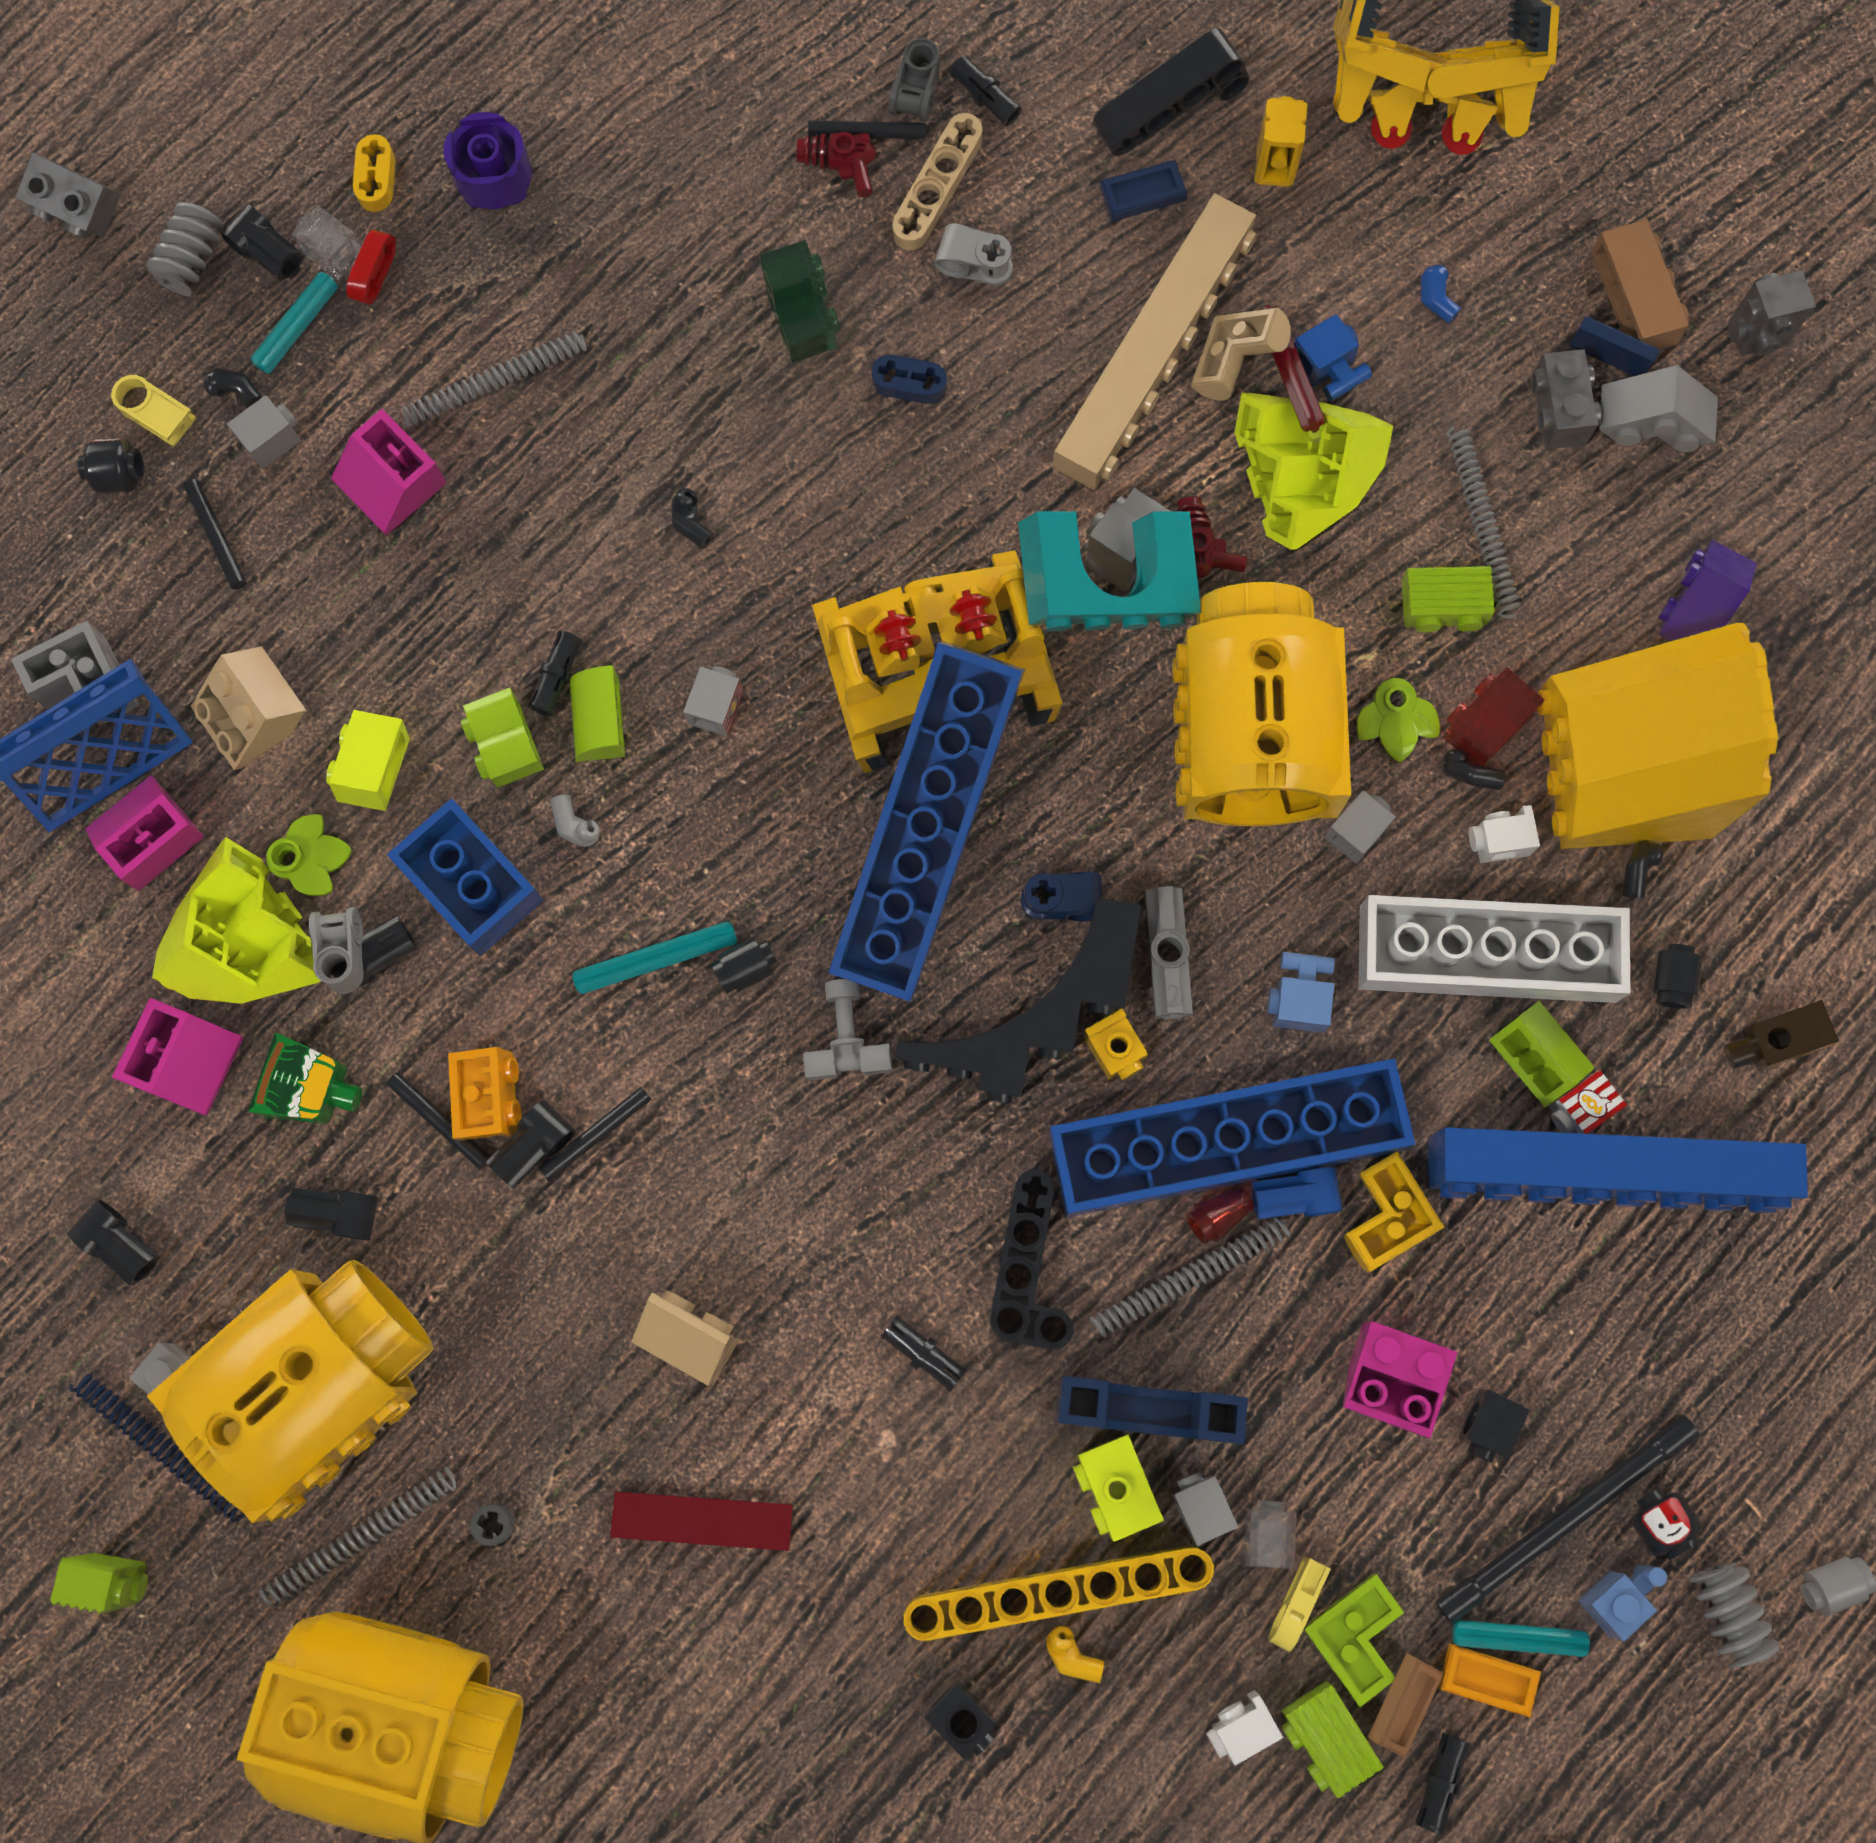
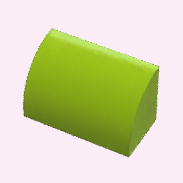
M613 665L590 668L576 673L570 678L575 761L582 762L625 757L620 684Z
M1540 1001L1536 1002L1489 1039L1544 1108L1576 1086L1595 1069Z

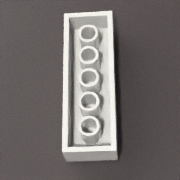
M1368 895L1360 905L1358 990L1616 1003L1630 994V908Z

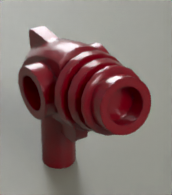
M831 133L828 143L826 141V134H821L820 143L818 135L813 136L812 143H810L809 136L797 139V163H805L806 166H809L810 159H812V165L817 167L818 160H820V168L825 170L827 160L829 170L838 171L841 179L853 178L857 194L860 198L872 195L873 189L866 165L873 162L877 152L870 143L869 134Z
M1192 496L1179 500L1176 512H1190L1197 578L1203 579L1208 576L1213 567L1244 573L1247 556L1225 553L1226 542L1224 539H1215L1213 529L1210 528V520L1205 513L1206 508L1202 505V499Z

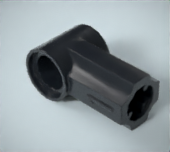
M249 204L220 232L222 238L239 255L245 259L251 257L280 281L287 278L291 279L300 270V264L304 258L301 251L278 234L271 223Z
M398 916L363 935L361 946L364 976L359 987L369 983L377 972L418 950L409 930ZM345 962L338 963L333 967L331 974L334 977L338 978L344 974Z
M546 1100L538 1102L522 1117L517 1125L518 1130L486 1161L489 1167L513 1189L545 1157L550 1158L558 1153L576 1132Z
M292 1188L290 1195L287 1197L284 1210L285 1224L297 1228L330 1231L331 1235L370 1241L379 1197L347 1191H339V1194Z
M98 1199L67 1232V1236L87 1254L95 1258L99 1257L128 1285L134 1286L153 1271L160 1257L126 1227L128 1222L118 1211Z

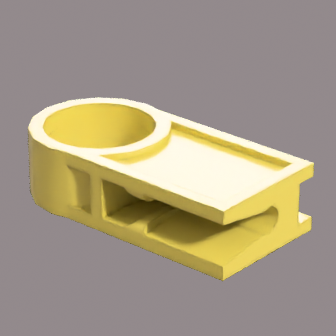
M138 375L122 377L112 388V401L126 418L136 422L172 447L178 443L197 418L190 413L191 409ZM134 388L147 389V396L143 403L134 408L123 407V398L128 391Z
M1303 1557L1272 1624L1268 1637L1269 1642L1288 1652L1293 1650L1327 1579L1330 1568L1311 1558Z

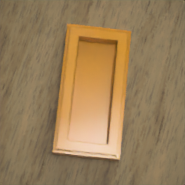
M1449 1643L1442 1670L1444 1674L1438 1686L1440 1690L1531 1717L1541 1671Z

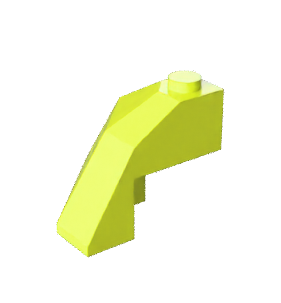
M1241 393L1234 433L1238 446L1246 447L1251 466L1246 469L1254 497L1262 499L1267 516L1262 520L1266 536L1290 550L1298 549L1359 505L1385 467L1393 425L1367 413L1318 402L1325 417V424L1319 427L1320 430L1318 432H1305L1301 429L1289 398Z
M225 837L176 909L157 949L152 978L159 981L165 988L175 990L189 999L240 1004L320 982L313 968L311 938L304 933L298 924L303 917L285 892L277 894L266 879L270 870L263 860Z

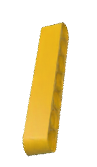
M1181 1546L929 1593L915 1597L908 1603L904 1613V1626L913 1638L919 1641H929L1185 1593L1206 1587L1213 1577L1214 1565L1211 1557L1205 1551L1195 1546ZM1189 1555L1199 1556L1203 1563L1201 1575L1194 1580H1186L1180 1573L1181 1561ZM1145 1563L1154 1564L1159 1571V1579L1151 1588H1141L1135 1581L1136 1570ZM1099 1572H1108L1113 1575L1115 1580L1113 1591L1105 1597L1094 1595L1090 1589L1092 1577ZM1055 1580H1063L1071 1588L1069 1599L1061 1605H1054L1045 1597L1047 1586ZM1017 1588L1027 1597L1025 1607L1018 1613H1009L1001 1606L1002 1594L1008 1589ZM973 1597L981 1603L982 1613L976 1620L967 1622L957 1615L956 1606L962 1598ZM928 1605L936 1611L938 1620L931 1629L921 1630L913 1624L911 1619L912 1612L916 1607Z

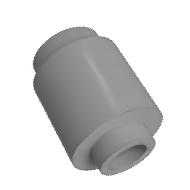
M1843 1557L1805 1572L1801 1592L1806 1603L1813 1611L1819 1610L1820 1613L1828 1617L1868 1601L1869 1594L1876 1592V1581L1872 1571L1860 1557L1853 1559Z

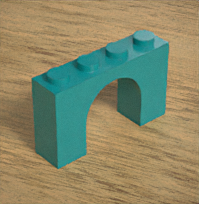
M1037 511L1018 522L1029 625H1045L1046 631H1062L1072 628V624H1084L1085 630L1091 631L1109 628L1110 623H1122L1123 629L1133 630L1147 627L1148 623L1160 622L1161 629H1172L1185 626V619L1201 613L1190 512L1152 511L1132 522L1137 574L1134 586L1127 597H1118L1104 592L1093 583L1086 573L1081 559L1076 511Z

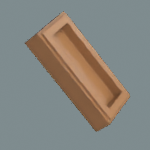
M1406 1653L1367 1738L1405 1758L1444 1673Z

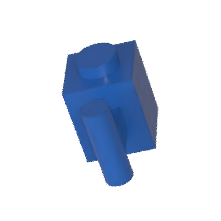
M1337 314L1298 336L1295 340V347L1311 386L1315 387L1330 377L1333 380L1332 383L1323 387V393L1330 402L1372 377V371L1366 363L1359 365L1353 370L1350 368L1359 348L1358 338L1353 328L1348 324L1344 325Z

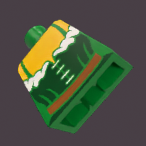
M274 1033L248 1111L268 1119L328 1124L335 1107L350 1112L357 1110L362 1098V1088L343 1083L347 1072L345 1065L282 1034Z

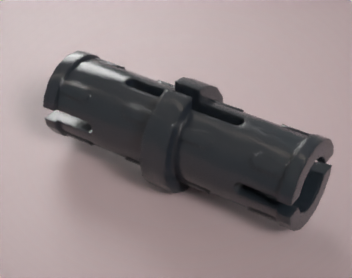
M966 55L960 57L954 63L950 75L973 95L972 100L979 107L984 105L1006 127L1017 120L1021 114L1022 106L1017 104L999 87L1000 82L993 75L987 76Z
M558 631L547 661L542 662L538 670L541 675L535 691L528 702V708L545 716L553 715L559 695L564 685L569 684L572 677L570 670L583 643L581 638L567 631Z
M897 1315L892 1320L890 1326L904 1337L899 1336L891 1328L887 1327L880 1338L886 1340L912 1360L910 1365L917 1370L921 1367L951 1392L958 1381L945 1372L944 1369L960 1380L967 1371V1368L962 1367L936 1347L938 1342L930 1337L927 1340Z
M1442 1732L1431 1772H1426L1424 1778L1427 1786L1421 1808L1415 1820L1416 1825L1431 1832L1444 1835L1455 1795H1460L1462 1785L1459 1784L1471 1743Z

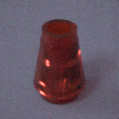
M1239 1187L1234 1191L1232 1190L1194 1204L1193 1211L1189 1212L1186 1217L1192 1232L1201 1243L1207 1244L1210 1241L1217 1243L1246 1217L1249 1212L1254 1210V1203L1246 1190Z

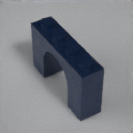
M1062 1376L1059 1378L1055 1423L1244 1444L1248 1397L1208 1392L1155 1389L1109 1383V1381Z

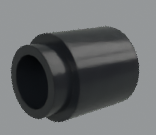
M753 936L719 954V960L712 963L711 966L726 994L735 989L739 993L774 974L771 965L777 963V960L766 939L758 943Z
M1669 944L1668 950L1658 952L1653 993L1657 995L1656 1004L1674 1009L1692 1008L1693 999L1698 998L1703 961L1702 956L1695 954L1694 947L1684 944Z

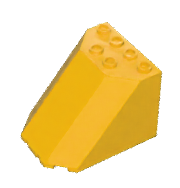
M1744 623L1730 624L1549 677L1537 692L1536 705L1538 714L1540 716L1544 715L1546 730L1542 733L1541 744L1543 754L1545 756L1549 755L1551 771L1547 773L1548 794L1554 796L1556 811L1552 814V830L1554 836L1560 838L1561 849L1630 845L1648 840L1649 843L1712 839L1769 795L1772 780L1769 772V758L1771 754H1776L1778 742L1777 725L1773 712L1774 706L1770 679L1767 672L1765 649L1759 642L1750 643V630Z

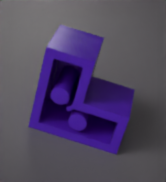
M1711 540L1705 551L1697 548L1686 565V573L1680 584L1685 586L1678 599L1671 596L1658 616L1663 621L1659 636L1671 642L1726 626L1750 591L1757 563L1714 540Z

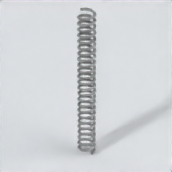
M572 331L571 338L564 334V342L561 338L557 337V346L550 340V349L546 344H542V352L538 347L534 349L535 355L532 351L528 350V359L521 353L519 356L521 363L513 356V365L509 360L505 361L506 369L501 363H498V371L495 367L491 366V375L484 369V379L476 372L477 383L472 376L468 377L469 385L464 379H461L462 389L458 383L454 382L455 393L448 385L446 386L447 395L439 388L440 399L436 393H431L433 403L428 396L424 395L426 407L418 398L416 400L418 409L413 402H409L411 413L405 405H402L401 408L406 421L403 422V425L410 429V421L414 425L418 424L417 417L420 421L425 422V414L428 418L432 419V411L439 416V407L443 412L447 413L446 403L451 409H454V400L457 405L462 406L461 397L465 402L469 403L468 393L476 400V390L479 395L484 396L483 387L487 392L491 393L490 383L494 389L498 390L499 384L497 379L504 387H506L505 377L513 384L512 373L518 380L521 379L520 371L525 377H528L527 367L531 373L535 374L534 363L542 371L541 359L547 367H550L548 355L552 362L557 364L558 360L555 352L562 361L565 360L563 349L567 356L572 358L570 346L575 354L579 355L580 351L577 342L582 350L586 352L587 347L583 335L578 336L576 332Z
M1452 426L1447 431L1446 436L1450 438L1448 443L1452 445L1450 450L1454 452L1452 457L1456 460L1455 466L1458 467L1457 473L1460 474L1459 481L1463 482L1461 488L1465 489L1463 495L1467 497L1465 502L1469 504L1467 509L1471 512L1470 518L1474 519L1472 526L1476 527L1474 533L1478 534L1476 540L1480 542L1478 547L1482 549L1480 553L1484 557L1482 562L1487 564L1486 566L1504 563L1508 559L1505 556L1490 562L1487 559L1501 556L1506 550L1498 549L1489 554L1484 553L1486 550L1501 547L1503 542L1498 541L1486 547L1482 546L1483 543L1500 539L1501 535L1493 534L1498 531L1499 527H1489L1494 525L1497 520L1488 519L1493 517L1495 513L1488 511L1492 508L1491 504H1484L1490 500V497L1484 496L1488 492L1487 489H1480L1485 486L1486 482L1480 481L1484 475L1477 474L1482 468L1476 466L1479 460L1473 459L1477 455L1476 452L1472 451L1475 445L1469 444L1473 438L1466 437L1471 431L1465 429L1450 435V432L1454 430V426ZM1455 446H1462L1457 450L1454 449ZM1465 453V454L1461 455L1460 457H1457V456H1456L1457 454ZM1459 461H1466L1463 464L1459 465ZM1462 468H1469L1466 471L1461 472ZM1476 482V483H1474V484H1471V485L1468 486V487H1465V484H1466V483ZM1477 490L1471 494H1467L1468 491ZM1480 497L1473 502L1469 501L1470 498ZM1473 505H1481L1475 509L1471 508ZM1485 512L1478 515L1477 517L1474 516L1475 513ZM1488 519L1486 521L1481 522L1480 524H1476V521ZM1489 527L1481 532L1478 531L1479 528ZM1493 534L1484 539H1480L1482 535ZM1503 564L1493 568L1491 575L1509 569L1510 565ZM1504 572L1495 577L1492 576V583L1496 580L1509 578L1512 573ZM1512 579L1493 584L1494 601L1498 602L1496 608L1500 610L1498 616L1502 618L1515 617L1514 613L1506 615L1502 613L1507 610L1516 609L1521 605V603L1515 602L1505 607H1500L1502 603L1515 601L1519 597L1514 594L1498 599L1501 595L1511 594L1516 591L1517 588L1509 587L1500 592L1495 591L1497 588L1512 585L1514 583Z
M1274 1217L1272 1223H1265V1228L1258 1226L1257 1232L1254 1230L1250 1231V1236L1243 1234L1242 1240L1235 1238L1234 1244L1227 1243V1249L1220 1246L1219 1253L1213 1250L1211 1256L1205 1254L1204 1261L1197 1259L1196 1265L1189 1263V1270L1182 1267L1181 1274L1174 1271L1173 1277L1166 1275V1282L1159 1279L1158 1286L1151 1283L1150 1290L1144 1287L1143 1295L1136 1291L1135 1299L1132 1296H1128L1127 1303L1124 1300H1120V1308L1112 1304V1312L1107 1308L1104 1309L1105 1317L1097 1312V1321L1091 1316L1088 1321L1093 1322L1100 1334L1106 1338L1107 1333L1103 1323L1110 1333L1114 1334L1115 1331L1110 1317L1118 1329H1122L1117 1312L1125 1324L1129 1325L1130 1320L1125 1308L1133 1320L1137 1321L1138 1317L1133 1304L1143 1317H1145V1311L1141 1301L1149 1312H1153L1148 1296L1159 1309L1161 1304L1156 1292L1163 1302L1168 1304L1169 1301L1163 1287L1169 1293L1172 1300H1176V1295L1171 1283L1181 1296L1184 1295L1178 1278L1189 1292H1191L1192 1288L1186 1274L1195 1287L1199 1288V1283L1193 1269L1202 1282L1206 1284L1207 1280L1201 1265L1210 1278L1214 1280L1215 1276L1209 1261L1217 1273L1222 1276L1216 1256L1226 1271H1230L1224 1253L1228 1256L1234 1267L1238 1266L1231 1248L1235 1251L1241 1262L1245 1263V1258L1239 1244L1245 1250L1250 1259L1253 1258L1246 1239L1256 1253L1260 1255L1261 1251L1257 1246L1254 1235L1264 1250L1268 1251V1246L1262 1232L1274 1247L1276 1243L1269 1227L1282 1243L1284 1239L1279 1232L1277 1223L1283 1229L1286 1236L1290 1237V1232L1280 1219Z
M444 1466V1471L450 1478L452 1487L446 1482L442 1473L437 1471L436 1475L442 1483L444 1491L439 1488L435 1479L429 1476V1482L435 1489L437 1497L430 1491L426 1482L421 1481V1486L427 1493L429 1502L423 1497L419 1488L414 1486L413 1490L420 1499L422 1507L416 1503L412 1494L406 1491L405 1495L412 1504L414 1512L408 1508L404 1498L398 1496V1501L405 1510L406 1517L400 1512L395 1502L391 1501L390 1506L396 1513L399 1523L393 1518L389 1509L383 1506L382 1510L389 1519L391 1528L385 1523L380 1512L375 1511V1517L382 1525L383 1532L378 1529L372 1517L368 1516L367 1521L374 1530L376 1538L370 1534L366 1524L360 1521L359 1526L367 1536L368 1543L364 1541L359 1530L352 1526V1532L359 1541L360 1548L355 1544L350 1533L345 1531L344 1537L352 1547L353 1553L347 1549L343 1539L337 1537L336 1541L344 1552L345 1558L340 1555L336 1545L333 1542H329L328 1546L336 1556L337 1563L332 1560L328 1550L325 1547H321V1553L329 1562L330 1568L325 1566L318 1552H313V1557L321 1567L322 1573L317 1571L312 1559L306 1557L305 1562L313 1572L314 1578L309 1576L305 1565L302 1562H298V1569L306 1578V1584L302 1582L297 1570L294 1567H290V1573L298 1583L299 1588L297 1589L286 1572H282V1578L290 1588L291 1594L286 1591L282 1581L275 1577L274 1583L283 1594V1599L278 1596L275 1587L267 1582L266 1587L275 1599V1604L267 1598L269 1595L266 1590L259 1587L261 1598L270 1607L278 1608L279 1602L285 1603L287 1597L293 1598L295 1592L300 1593L302 1591V1587L307 1588L310 1582H317L318 1576L324 1577L326 1571L332 1572L334 1566L340 1567L341 1561L348 1562L349 1556L355 1557L357 1551L363 1552L364 1546L370 1547L372 1541L378 1542L380 1536L385 1537L387 1530L393 1532L395 1525L402 1526L403 1521L408 1522L410 1520V1515L417 1516L418 1510L425 1511L426 1505L432 1506L433 1500L440 1501L441 1495L447 1496L449 1490L455 1491L456 1482L449 1467Z

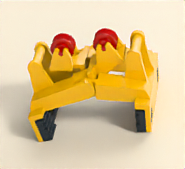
M1340 0L1333 26L1336 49L1339 52L1333 106L1342 121L1352 123L1359 119L1364 103L1368 99L1374 113L1371 121V133L1379 145L1384 148L1393 149L1403 145L1411 135V115L1416 102H1422L1424 105H1433V98H1435L1438 102L1447 103V119L1442 126L1441 136L1443 143L1455 154L1466 155L1479 147L1483 139L1484 129L1493 115H1495L1498 125L1504 128L1511 137H1521L1527 132L1537 83L1543 81L1550 66L1556 64L1560 6L1549 0H1515V2H1509V7L1515 10L1508 13V16L1513 19L1508 21V26L1513 30H1507V35L1513 38L1512 40L1485 41L1484 46L1432 53L1388 39L1389 33L1369 29V27L1376 28L1377 24L1371 19H1378L1379 13L1374 10V8L1381 9L1382 4L1379 1ZM1377 76L1399 83L1392 89L1371 90ZM1494 90L1495 104L1492 101L1481 99L1476 93Z
M1016 550L992 554V560H990L988 568L913 581L904 587V592L901 586L843 608H841L836 597L812 605L855 759L864 773L888 766L880 734L912 723L935 654L931 634L939 632L942 641L982 654L1008 642L999 613H1003L1012 645L1006 653L990 655L989 657L1025 669L1016 696H1022L1031 727L1055 721L1063 703L1044 644L1043 631L1039 628V625H1029L1024 574ZM869 646L877 678L914 670L915 674L880 686L872 681L869 676L863 674L857 650Z

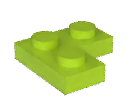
M1375 1573L1309 1621L1303 1629L1359 1707L1389 1686L1395 1679L1369 1640L1404 1614V1611Z

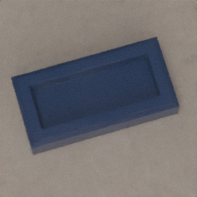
M1176 160L1101 180L1099 187L1111 222L1184 202L1187 200L1188 194Z
M1588 316L1584 317L1569 347L1576 350L1585 349V354L1632 376L1647 373L1660 351L1654 346Z

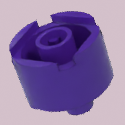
M491 112L474 113L460 120V126L453 133L450 131L446 136L443 152L456 188L465 202L471 207L483 209H499L511 204L521 203L526 197V190L531 182L532 166L519 130L515 125L513 126L505 121L503 116Z

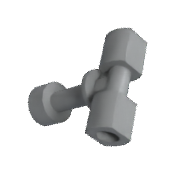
M847 979L826 982V1001L835 1003L838 1040L830 1042V1050L804 1052L806 1079L812 1081L838 1078V1072L861 1070L863 1075L892 1073L893 1061L890 1044L864 1046V1039L855 1038L852 1001L860 999L859 984Z

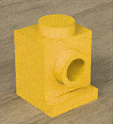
M1123 1009L1088 1027L1083 1034L1084 1040L1108 1080L1118 1075L1122 1081L1132 1077L1144 1069L1141 1062L1146 1060L1148 1056L1147 1051L1126 1018L1127 1015ZM1115 1039L1123 1040L1127 1049L1123 1053H1115L1111 1049L1110 1043Z

